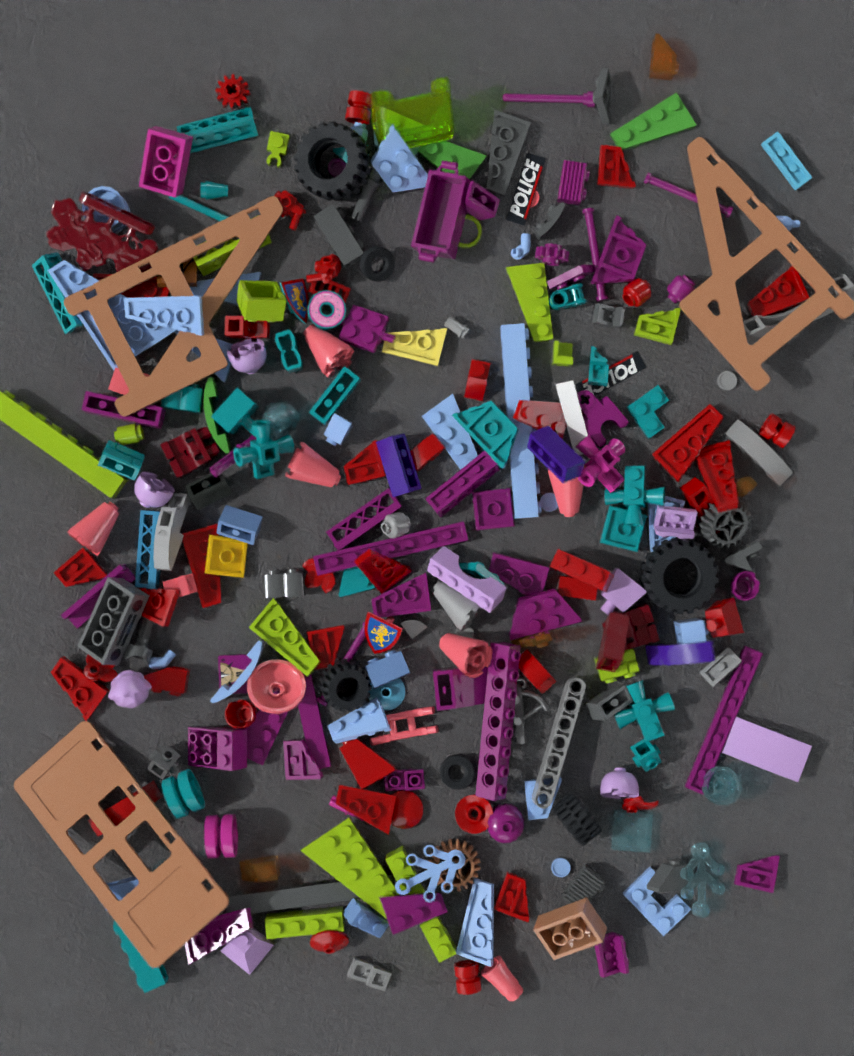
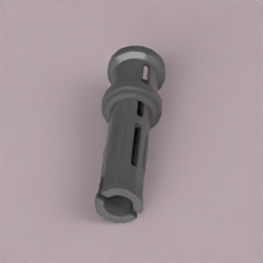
M372 164L369 165L371 173L365 178L367 182L350 217L354 221L357 218L359 223H362L374 191L380 186L381 176Z

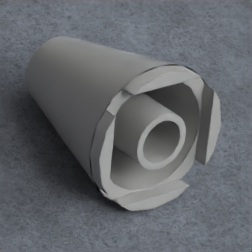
M441 580L433 587L435 590L433 594L461 632L466 630L473 623L472 621L475 617L478 618L484 610L477 603L466 598Z

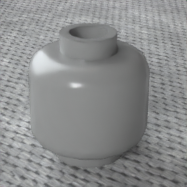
M394 512L382 520L381 529L387 537L395 539L408 533L411 522L404 513Z

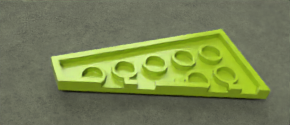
M350 817L300 850L385 918L386 915L379 896L400 895Z

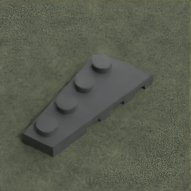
M495 109L486 190L505 197L531 122Z

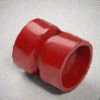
M350 91L348 97L350 107L346 109L345 120L352 124L358 122L369 125L371 118L369 109L373 106L374 96L364 91Z
M771 413L760 428L759 435L767 440L773 439L774 444L784 448L792 438L796 427L787 421L783 423L782 418Z
M473 960L456 962L454 970L455 976L458 978L456 980L457 993L469 995L480 992L482 989L481 980L478 977L480 972L479 962Z

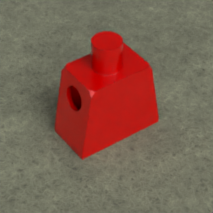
M734 597L717 600L705 611L706 628L710 631L712 638L744 633Z

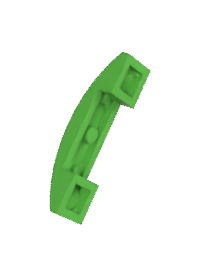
M210 377L207 380L204 391L205 418L214 440L226 454H229L232 451L229 437L227 434L220 435L218 424L211 417L215 413L212 399L219 398L215 379Z

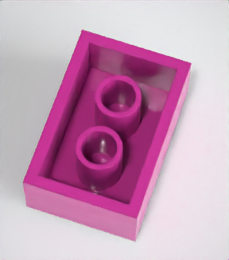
M159 126L149 128L139 187L175 198L183 194L193 136Z

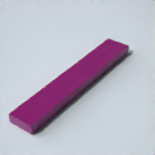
M303 673L306 681V691L298 708L306 744L320 769L331 767L312 674L307 677Z

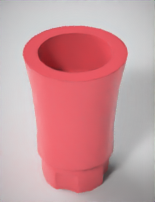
M501 956L493 958L492 967L485 965L481 970V975L502 996H505L508 1001L513 1002L517 1000L523 993L522 986L506 966Z

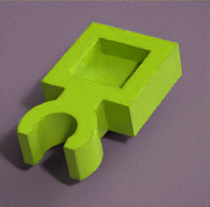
M270 131L267 152H271V154L267 157L268 166L271 165L273 159L278 160L277 167H281L282 160L280 155L286 156L290 135Z

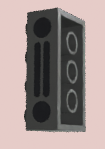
M108 577L78 643V647L103 665H119L150 596L123 578Z

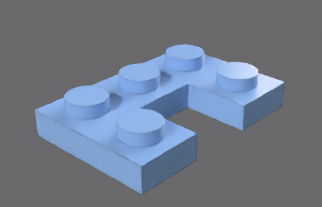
M649 867L623 892V895L664 936L691 908L677 894L662 907L651 895L654 891L647 889L648 882L655 874V871Z

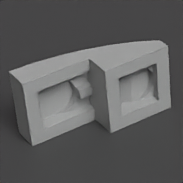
M354 957L347 976L365 982L369 987L385 991L392 973L371 962Z

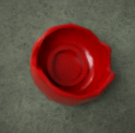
M240 699L230 702L225 709V720L233 728L244 729L255 722L256 709L247 700Z

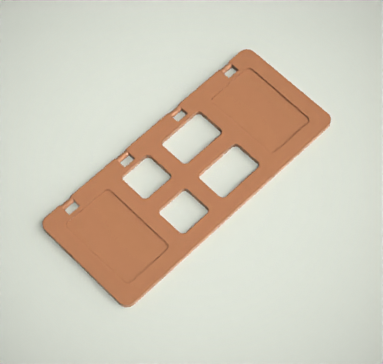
M83 721L15 780L14 788L149 966L153 968L161 966L228 906L229 898L211 877L208 870L182 837L174 830L167 818L145 790L137 783V780L100 736V733L92 723ZM96 739L103 746L99 750L92 743ZM132 785L139 792L135 797L128 789ZM120 786L136 809L116 826L101 808L100 802L116 787ZM87 814L102 832L103 839L90 851L83 854L68 835V830ZM144 821L150 824L171 851V856L153 872L149 870L127 841V836ZM169 831L176 839L172 844L165 836ZM112 849L119 854L139 880V884L122 900H118L95 870V865ZM206 879L214 887L210 891L202 883Z

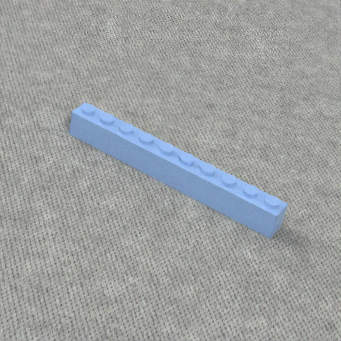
M524 323L501 325L506 416L519 429L509 456L514 519L538 517V513H541V501H537V494H540V484L536 482L535 475L539 474L538 463H534V454L527 448L530 433L536 431V429L513 419L519 400L530 401V398L533 397V388L529 386L528 378H532L531 367H527V359H530V348H526L529 332L528 328H525Z

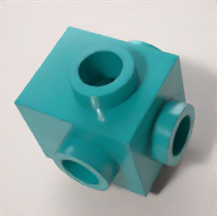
M642 739L630 747L635 755L632 757L638 768L642 766L645 772L656 768L662 762L659 754H661L656 744L652 745L650 741L645 742Z

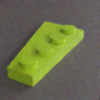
M543 263L506 267L533 342L553 340L545 265Z
M273 598L249 628L309 677L320 663V660L276 599Z

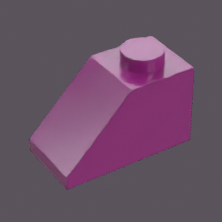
M471 181L465 199L466 212L478 220L493 218L496 216L500 199L476 182Z

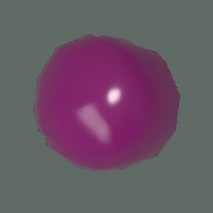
M746 570L737 573L732 578L730 587L737 599L749 601L754 599L759 593L760 581L756 578L754 572Z

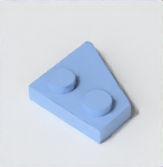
M559 777L552 803L548 808H540L532 801V793L537 779L524 780L528 820L548 818L562 782L561 777ZM552 778L543 779L545 785L550 784ZM540 794L538 796V803H544L546 795Z

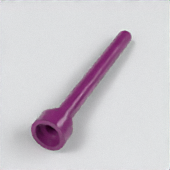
M587 91L583 95L504 94L502 96L505 102L583 103L586 107H595L593 102L594 91Z

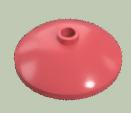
M274 659L259 664L255 667L247 681V692L252 703L260 710L272 714L285 713L294 709L300 704L306 691V681L303 673L292 663L285 660ZM274 691H279L280 693H279V694H274L273 692H274Z

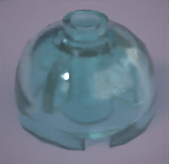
M276 402L270 403L265 407L262 420L271 421L269 437L275 440L288 434L285 430L291 425L294 428L300 421L301 415L291 404Z
M716 766L705 774L702 791L710 802L719 806H729L740 798L743 790L742 781L739 775L731 768Z

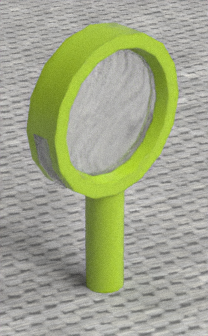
M466 215L458 246L460 248H471L480 241L482 227L474 216Z

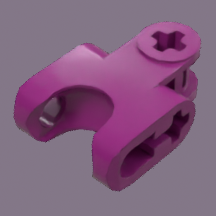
M582 390L577 393L587 434L591 436L596 446L602 448L606 443V439L601 433L602 424L609 420L619 428H625L628 425V420L607 396L598 401L593 393L588 390ZM581 396H582V397H585V396H586V397L588 398V399L586 400V402H587L588 404H585V403H584V404H581V403H580V401L582 400V399H581Z

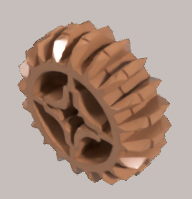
M448 839L449 845L442 841V849L439 846H436L435 849L447 853L452 850H459L466 855L464 865L468 861L471 863L470 869L465 876L462 874V868L458 869V871L456 870L455 876L457 879H453L452 884L453 887H457L459 892L461 891V885L467 889V882L472 885L474 884L471 877L478 878V874L475 871H480V866L476 865L480 863V858H475L478 855L477 851L471 852L473 850L472 845L466 848V841L459 845V839H456V844H452V840ZM431 856L434 859H430L429 862L439 864L440 858ZM454 856L452 861L459 862V857ZM449 868L441 872L437 885L446 880L444 874L447 875ZM449 883L443 885L444 890L447 888V885L450 886Z

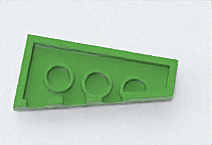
M675 93L618 128L610 136L616 146L621 147L623 151L642 145L645 142L661 139L670 134L673 135L686 129L695 128L697 125L678 94Z

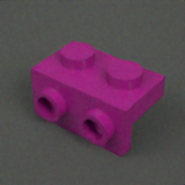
M615 932L605 934L603 943L594 945L600 976L605 978L619 972L628 974L629 960L626 955V942L623 935Z

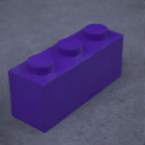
M549 426L530 433L527 448L562 483L582 475L585 461Z
M405 433L377 441L376 444L392 496L396 497L422 489Z

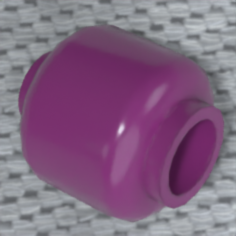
M685 274L683 276L677 275L667 286L668 298L675 304L678 301L681 302L695 290L694 286L696 283Z

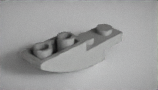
M173 493L168 506L161 507L154 537L155 569L172 571L184 536L180 533V529L191 500L188 494Z

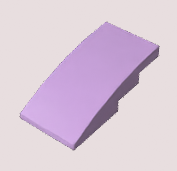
M736 717L722 753L799 782L812 746Z

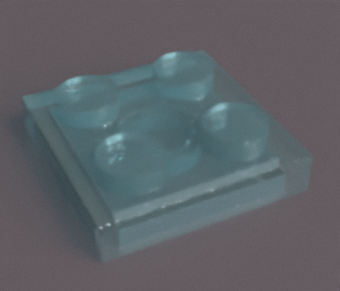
M614 810L611 849L650 853L653 814L647 812L627 813L626 811Z

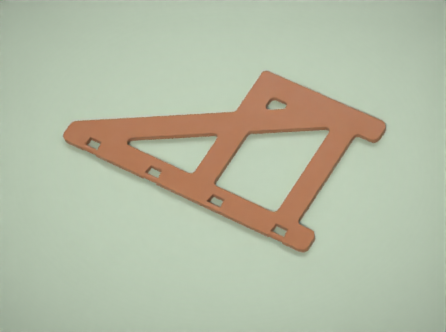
M698 137L688 145L687 153L712 276L679 303V307L755 391H760L770 381L769 375L761 367L764 361L827 309H832L842 319L848 318L854 313V301L835 283V280L765 204L754 195V192L731 167L718 156L707 141L702 137ZM710 155L718 162L715 166L707 159ZM717 188L723 189L762 233L735 257L729 255L716 193ZM751 198L758 207L753 209L747 201ZM790 242L799 250L795 254L787 246ZM778 250L815 290V294L755 344L749 345L746 339L735 282L772 251ZM831 286L839 293V296L836 298L828 291ZM712 301L718 302L719 316H715L707 307Z
M271 196L64 299V305L72 316H76L84 311H90L129 388L127 394L115 401V406L120 415L123 417L129 416L228 366V362L209 323L282 215L283 208L277 197ZM259 209L261 215L250 220L247 214ZM204 236L206 242L196 246L193 241ZM234 237H238L239 243L202 297L204 336L179 331L151 375L146 377L108 304V300L157 275L163 277L172 297L194 296L180 269V265ZM150 262L152 268L142 273L139 267ZM96 289L98 295L87 300L84 294ZM194 347L199 348L201 357L188 362L187 356Z

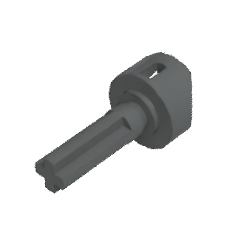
M143 617L136 644H128L124 659L137 656L142 659L145 665H149L153 650L148 649L146 645L151 634L153 621Z

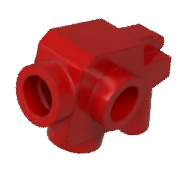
M278 191L274 196L278 198L283 208V213L280 217L283 218L288 215L292 217L289 229L296 231L300 218L303 217L306 210L298 202L297 198L288 191Z
M330 254L329 256L322 257L320 261H316L315 271L318 273L306 275L307 283L323 281V284H326L334 277H337L342 268L340 258L335 254Z

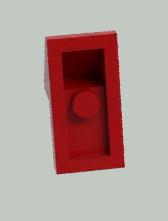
M471 360L464 398L483 401L491 363Z

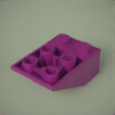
M485 666L482 669L484 673L476 678L466 676L458 667L433 669L437 711L485 704L488 667Z
M188 727V766L228 771L247 768V729L233 727Z

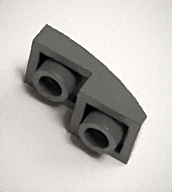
M564 202L559 205L555 203L547 209L546 219L549 222L545 220L536 226L537 230L534 235L538 240L542 239L555 226L565 207Z

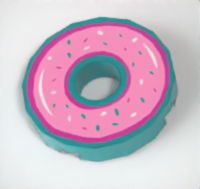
M325 290L312 296L308 303L307 313L310 321L316 327L328 330L337 327L344 320L346 306L340 295L336 292ZM324 305L330 306L332 313L324 315L321 307Z

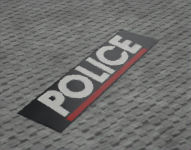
M527 153L508 212L507 221L525 226L546 158Z
M638 351L609 366L607 386L588 385L587 378L575 384V389L577 393L582 390H588L595 396L647 367ZM581 396L582 402L588 399L586 396Z

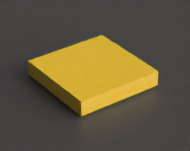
M209 535L205 574L244 578L248 543L229 537Z

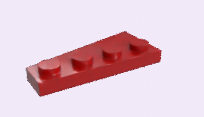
M730 440L705 446L695 459L719 513L738 508Z
M218 524L183 533L182 541L202 608L221 603L220 575L205 574L209 535L219 536V534H216Z

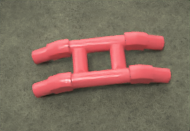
M422 707L386 715L391 728L390 734L370 738L371 746L438 733L437 725L416 728L414 718L434 714V707ZM407 719L409 730L398 732L396 721Z

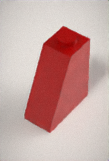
M360 739L342 742L343 746L340 747V750L361 789H365L397 771L393 764Z

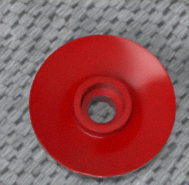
M474 794L465 796L458 802L455 808V819L462 830L471 834H478L489 827L487 822L490 815L493 814V809L487 799L475 796ZM472 810H477L478 816L474 817Z
M334 930L316 933L310 939V945L313 949L326 954L342 950L349 943V938L346 934Z

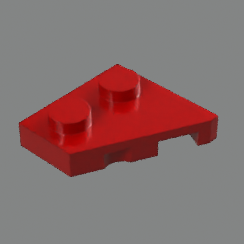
M601 145L598 185L634 189L636 184L631 179L630 169L624 160L621 147Z
M374 440L368 447L357 454L355 458L343 466L348 486L386 477L376 444L377 440Z
M510 872L506 873L494 904V910L529 922L525 878Z

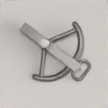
M518 678L517 681H523L524 686H520L517 683L515 716L513 719L516 724L517 744H525V719L541 708L544 711H548V706L543 698L535 692L522 690L526 688L527 681L524 678ZM523 695L533 697L540 703L539 706L525 715Z

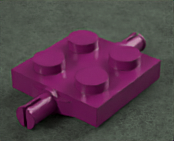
M353 305L349 315L340 323L342 331L338 339L346 344L375 353L382 340L394 343L396 336L386 333V326L389 322L388 316Z

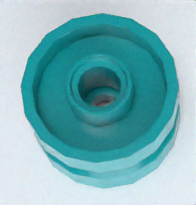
M190 769L179 772L177 778L170 776L162 780V789L166 802L177 819L187 816L190 810L197 812L205 807L201 787Z

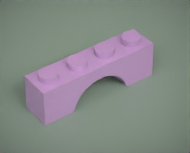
M443 546L431 557L427 571L490 613L503 600L507 587L492 577L487 579L469 577L459 567V556Z

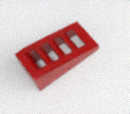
M332 280L326 283L328 284L326 290L331 291L334 286L336 287L334 292L338 294L339 290L342 289L341 297L346 303L351 288ZM317 281L310 282L307 293L314 295L323 291L325 284L321 281L318 291L314 289Z

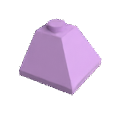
M253 927L226 943L220 951L250 975L274 946V943Z

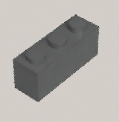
M334 204L314 215V219L346 269L361 259L365 248L360 240L356 241L353 237L355 232L352 226L345 224L343 220L345 215L340 207L336 209Z

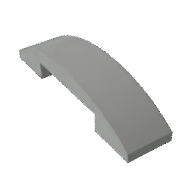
M737 419L724 433L735 445L740 446L779 487L793 473L777 453L740 420Z

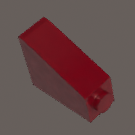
M620 612L609 613L605 622L596 669L615 673L622 663L629 616H624Z

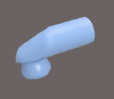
M168 649L163 657H151L149 667L154 670L165 669L176 654Z

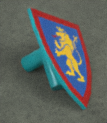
M303 278L280 282L290 313H294L298 319L306 324L309 298Z

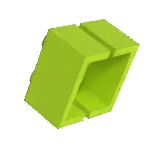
M239 280L236 302L245 320L250 322H256L257 320L268 322L283 321L286 298L281 292L277 281Z

